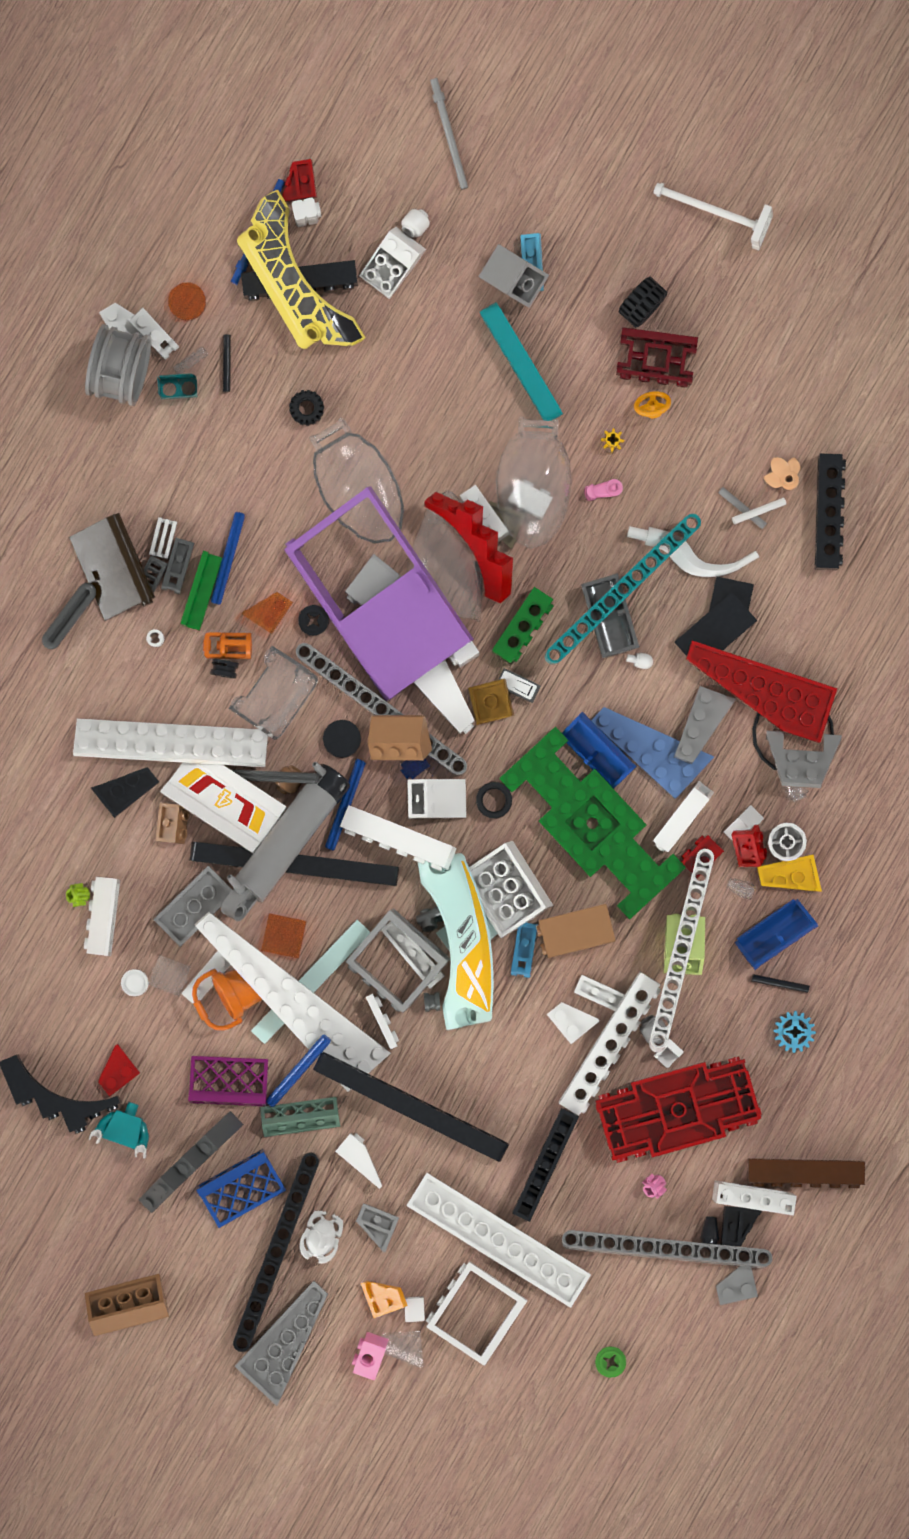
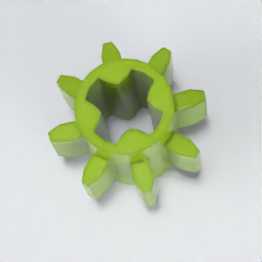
M83 883L70 885V889L66 891V899L69 903H73V907L86 905L85 901H88L90 898L89 889L83 887Z

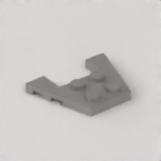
M767 731L766 738L769 742L782 786L821 788L837 748L841 743L842 735L824 734L823 752L783 749L784 732Z

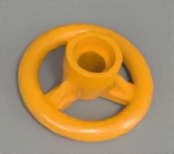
M660 391L642 394L634 402V410L637 414L652 419L660 417L671 406L670 396ZM656 397L665 399L666 403H659ZM650 398L647 404L639 407L643 400Z

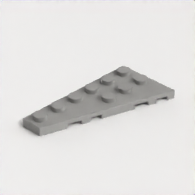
M315 1281L306 1288L235 1365L276 1406L281 1399L328 1295Z

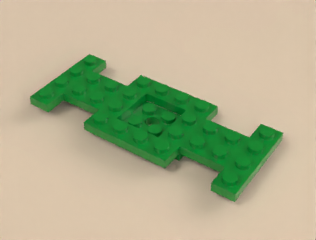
M555 726L499 779L512 793L526 780L552 807L539 820V823L589 877L593 876L605 865L629 890L630 894L617 907L630 920L686 867L674 854L660 866L656 864L633 839L647 826L634 810L595 769L580 782L555 755L569 741ZM589 818H595L598 821V826L595 829H590L587 826Z

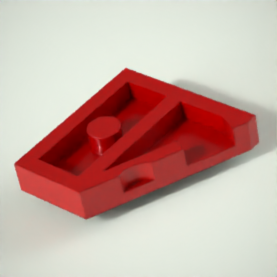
M312 159L292 162L289 170L290 174L286 179L285 189L282 194L285 202L317 198Z
M119 1044L115 1045L98 1080V1083L109 1097L140 1074Z

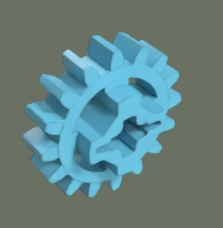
M794 1011L792 1016L789 1012H786V1018L780 1016L781 1023L775 1022L778 1029L773 1030V1032L778 1033V1036L774 1039L781 1041L779 1047L785 1045V1051L792 1048V1053L796 1052V1048L800 1052L803 1051V1046L809 1048L808 1041H814L811 1035L816 1034L815 1031H811V1028L815 1025L808 1023L811 1018L804 1019V1013L797 1016V1011ZM791 1019V1024L787 1028H782ZM799 1020L806 1025L807 1029H803L799 1025ZM794 1026H796V1030L803 1031V1033L796 1034L793 1037V1034L786 1031L793 1030ZM782 1035H787L790 1038V1044L784 1040ZM802 1036H806L805 1040L798 1044V1040Z

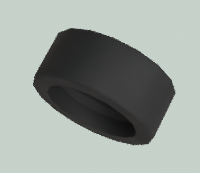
M499 782L485 784L479 789L476 796L478 810L488 818L497 819L503 817L512 806L510 790ZM491 789L500 790L506 798L504 807L496 812L487 810L483 804L484 794Z

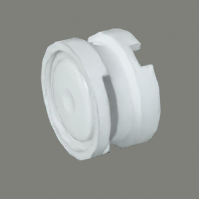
M129 970L121 979L122 989L129 996L142 995L148 989V977L141 970Z

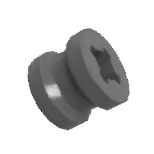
M439 992L434 994L424 993L425 1012H429L432 1009L441 1011Z

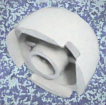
M793 823L779 824L769 834V850L779 860H795L806 849L807 840L805 833Z

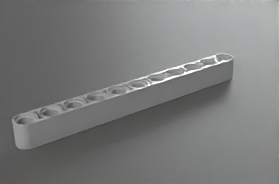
M302 643L297 646L296 655L303 663L373 715H404L311 645ZM307 647L310 649L308 657L300 656L299 653L302 648ZM317 659L325 660L326 663L322 669L315 667ZM332 671H340L341 677L338 680L331 679L330 674ZM350 681L356 684V689L352 692L347 691L345 688L346 684ZM369 693L372 696L369 703L362 702V694ZM383 704L387 707L385 714H378L376 712L378 705ZM429 734L430 739L433 741L432 751L428 755L451 773L459 776L463 775L467 770L466 761ZM440 750L448 752L449 756L446 760L438 758L437 755ZM457 761L464 764V769L460 772L453 769V764Z
M575 1230L565 1232L562 1237V1245L569 1250L751 1268H766L772 1262L771 1252L758 1248ZM566 1236H574L576 1243L573 1245L567 1244L565 1241ZM592 1237L595 1240V1245L592 1247L587 1246L584 1242L585 1238ZM606 1239L613 1240L614 1247L611 1249L606 1248L604 1241ZM631 1241L634 1247L632 1250H625L623 1243ZM650 1243L653 1246V1250L645 1252L642 1245ZM663 1245L671 1246L672 1252L664 1254L662 1252ZM684 1246L689 1247L691 1255H682L681 1248ZM703 1248L708 1249L710 1257L703 1258L700 1250ZM726 1250L730 1255L729 1259H721L720 1251ZM739 1253H747L749 1260L742 1262L739 1259ZM765 1254L768 1257V1262L766 1264L760 1263L758 1255Z

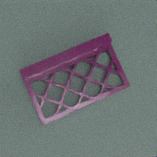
M191 1056L189 1103L266 1107L268 1059ZM195 1061H204L208 1067L199 1073L195 1069ZM217 1062H223L227 1066L221 1074H218L212 1067ZM236 1063H243L246 1067L240 1075L232 1069ZM256 1063L264 1064V1071L259 1076L251 1070ZM209 1069L217 1075L210 1083L202 1077ZM230 1069L236 1078L230 1084H227L221 1076ZM248 1070L255 1077L249 1085L241 1079ZM199 1078L207 1085L202 1091L194 1090V1083ZM218 1079L226 1085L222 1091H215L211 1086ZM238 1079L245 1086L241 1092H235L230 1087ZM258 1080L263 1085V1093H254L250 1087Z

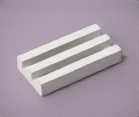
M158 517L149 555L165 559L169 558L177 526L176 521ZM165 523L158 552H155L161 524ZM172 525L166 552L162 554L168 526Z

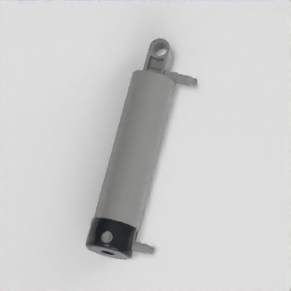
M317 762L312 764L315 770L313 773L319 775V782L317 784L306 783L237 876L234 877L231 874L227 876L229 883L234 889L221 906L223 914L236 921H241L256 901L263 902L335 805L340 802L349 790L350 783L335 769L325 764H318Z

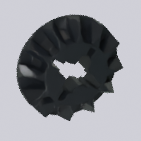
M310 605L300 612L298 623L304 633L317 636L328 627L329 617L322 607ZM308 614L312 617L320 615L317 619L319 627L315 624L307 626L310 622Z

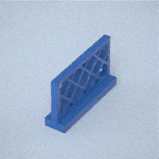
M264 1149L259 1150L196 1186V1191L205 1203L218 1228L286 1191ZM264 1163L269 1167L268 1176L257 1174L258 1167ZM249 1174L253 1176L251 1186L240 1183L243 1175ZM256 1177L266 1179L264 1189L253 1187ZM269 1180L277 1182L280 1187L274 1192L266 1190ZM229 1183L236 1185L234 1195L223 1193L225 1185ZM239 1186L249 1188L247 1199L236 1196ZM252 1189L263 1192L260 1200H250ZM211 1193L219 1194L217 1205L209 1203L206 1196ZM222 1195L233 1198L230 1208L220 1206ZM235 1199L246 1202L244 1209L240 1211L233 1209ZM218 1208L229 1211L228 1217L221 1222L216 1216Z

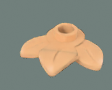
M793 457L786 462L782 458H773L771 461L772 472L764 476L765 482L773 488L795 489L799 484L798 473L800 471V463ZM787 478H793L791 482H786Z

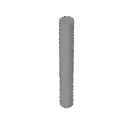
M724 487L718 492L742 513L750 511L746 505ZM759 516L750 518L761 529L767 524Z

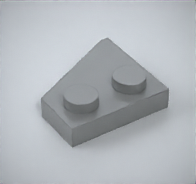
M363 1203L356 1222L380 1249L386 1252L399 1217Z
M738 1267L716 1285L720 1305L758 1297L751 1267Z

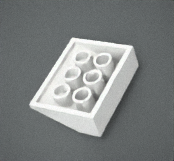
M513 841L504 843L469 867L476 883L484 912L500 938H503L553 906Z

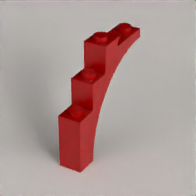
M434 492L425 500L424 507L445 519L463 537L479 564L484 581L485 597L502 603L511 595L513 557L497 551L498 532L482 525L483 506L468 499L464 503H460L441 493Z

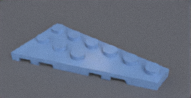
M605 707L591 720L674 799L682 793L714 758V756L701 751L692 764L676 759L674 756L680 742L679 740Z

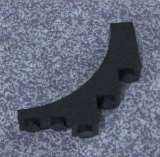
M19 1054L0 1061L1 1070L16 1105L21 1103L23 1107L32 1103V1098H34L43 1119L48 1117V1120L59 1117L58 1112H61L69 1132L74 1131L75 1134L85 1131V1126L89 1125L86 1117L89 1116L91 1120L100 1116V1111L107 1109L110 1112L119 1108L118 1104L121 1103L119 1095L100 1101H78L60 1096L42 1086L28 1072Z

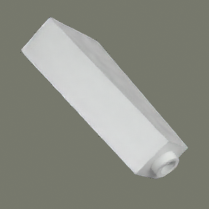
M446 660L414 682L459 734L462 732L467 734L474 727L472 724L474 718Z
M698 781L654 838L655 846L663 852H669L714 792Z

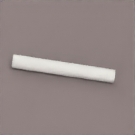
M781 498L732 517V521L734 524L756 517L786 505V500Z

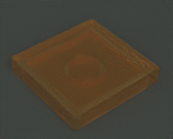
M269 913L261 951L299 959L307 921Z

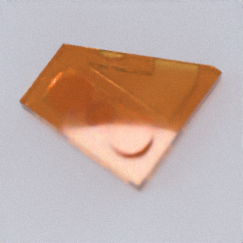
M276 592L251 608L244 610L241 614L270 634H273L293 602Z

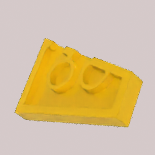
M814 855L757 867L761 886L822 892Z

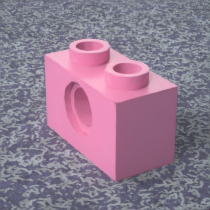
M370 1332L366 1333L365 1339L360 1338L357 1349H360V1353H355L352 1365H355L353 1373L375 1380L389 1339Z

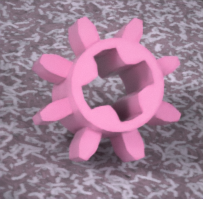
M651 1174L642 1182L645 1185L643 1191L648 1197H656L658 1199L667 1191L664 1187L666 1181L660 1175L654 1176Z

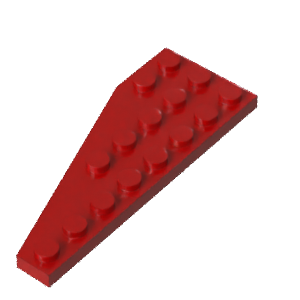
M691 641L686 657L687 661L781 731L816 743L821 742L838 688Z

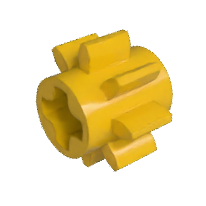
M614 428L610 433L604 431L606 438H601V441L605 442L603 449L608 447L611 453H613L615 448L621 450L619 443L625 442L624 439H620L622 432L617 434ZM611 436H614L615 440H618L615 442L614 445H611V442L607 441L611 438Z

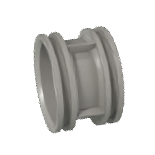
M102 324L93 343L85 381L86 395L92 396L95 393L97 398L105 396L117 399L122 404L128 401L130 406H135L140 397L148 370L152 344L151 336L145 335L142 338L141 333L131 334L119 331L117 327L113 326L109 330L108 325Z

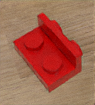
M754 825L752 830L733 831L731 836L739 867H761L764 859L767 858V849L764 848L763 833L760 831L759 825Z
M702 835L695 842L697 846L692 851L688 849L681 856L683 859L681 862L691 874L693 873L696 857L700 850H711L714 855V861L724 852L709 835L706 837ZM706 856L700 857V861L703 863L710 861Z

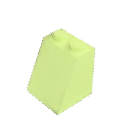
M671 914L666 917L663 973L668 971L681 920L680 914ZM699 916L685 974L702 975L705 960V917ZM688 928L681 930L683 935L688 936L692 934ZM680 946L677 948L680 954L687 952L685 947ZM680 965L672 966V969L675 972L682 971V967Z

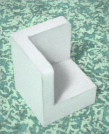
M668 1039L665 1050L656 1052L653 1056L666 1068H669L684 1051L672 1040Z
M424 1296L405 1297L408 1305L405 1307V1322L424 1321Z

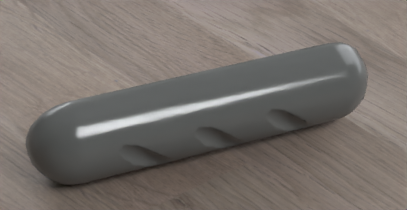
M84 583L79 586L43 634L42 643L45 648H57L95 598L96 589L92 584Z

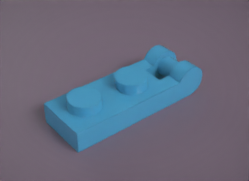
M525 923L517 930L511 975L517 976V974L524 975L526 978L531 976L537 924ZM519 961L526 962L525 968L518 967Z

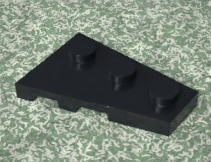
M146 767L91 787V789L112 816L116 818L160 782L151 770Z

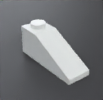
M350 1133L335 1152L380 1189L382 1183L366 1145L363 1144L365 1140L357 1133L354 1135Z

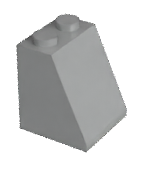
M500 244L497 245L479 275L484 281L529 308L549 276Z
M373 554L345 591L348 595L346 598L354 605L358 603L362 606L402 576Z

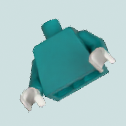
M128 1101L125 1112L116 1110V1112L108 1113L100 1120L95 1130L91 1132L89 1140L92 1136H96L98 1138L96 1144H98L102 1137L135 1149V1157H137V1153L142 1152L143 1159L146 1158L149 1133L143 1118L136 1116L139 1105Z

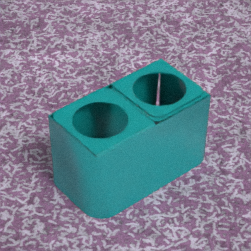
M194 374L160 375L159 378L157 376L158 394L161 400L198 397L197 378ZM185 382H192L195 385L193 394L186 395L183 393L182 385ZM166 383H173L176 386L174 395L167 396L164 394L163 386Z

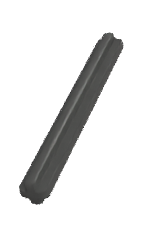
M232 770L247 781L317 784L319 782V775L317 773Z

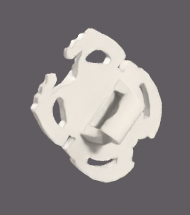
M318 1210L313 1212L307 1222V1227H310V1229L306 1228L301 1236L300 1252L304 1258L309 1259V1257L315 1256L319 1260L318 1263L324 1264L331 1261L338 1250L339 1239L335 1237L340 1238L342 1235L343 1220L335 1216V1214L332 1215V1218L335 1220H326L322 1216L327 1214L326 1211ZM320 1217L321 1219L314 1224L313 1220ZM333 1223L338 1225V1231H335ZM304 1239H306L308 1251L304 1247ZM332 1248H334L333 1252L330 1255L324 1257L325 1254L329 1253L332 1250Z

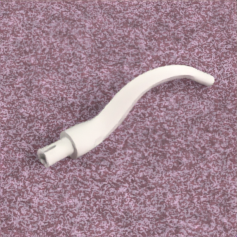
M629 526L627 537L645 541V545L655 547L669 532L653 527L645 530ZM673 534V538L676 541L682 540L680 536ZM685 541L670 558L682 570L691 575L716 577L739 570L759 558V555L754 551L735 563L709 564L700 560ZM661 545L659 549L668 554L669 549L667 546Z

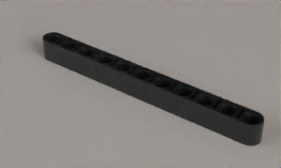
M192 841L189 861L243 867L253 853L242 847ZM298 855L285 873L397 886L399 867Z
M322 1052L313 1068L316 1072L498 1162H501L509 1146L504 1140L328 1053Z
M314 1152L305 1154L298 1168L233 1341V1346L238 1352L247 1351L253 1341L320 1163L319 1156ZM314 1156L316 1164L308 1166L305 1161L306 1157ZM301 1174L308 1175L309 1183L301 1184L299 1176ZM294 1192L302 1194L301 1202L297 1203L292 1200ZM288 1210L295 1212L296 1217L292 1221L287 1220L285 1217V1212ZM282 1228L287 1229L289 1232V1236L285 1239L280 1238L278 1235V1231ZM275 1246L280 1247L282 1250V1254L279 1257H275L271 1253L272 1248ZM266 1265L274 1266L275 1273L273 1275L265 1273ZM258 1284H267L268 1291L266 1293L259 1292ZM253 1301L260 1302L261 1310H252L251 1303ZM247 1319L252 1320L254 1328L246 1329L244 1321ZM245 1338L248 1343L247 1346L244 1348L239 1347L237 1339Z

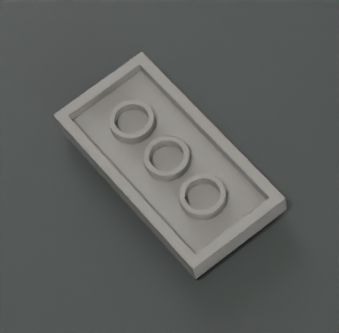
M207 866L153 920L181 947L198 930L195 924L208 912L214 915L221 908L232 889L210 866Z

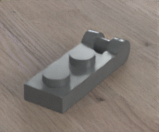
M179 538L175 539L162 583V590L167 591L169 589L180 595L195 543ZM171 577L178 578L177 583L170 582Z

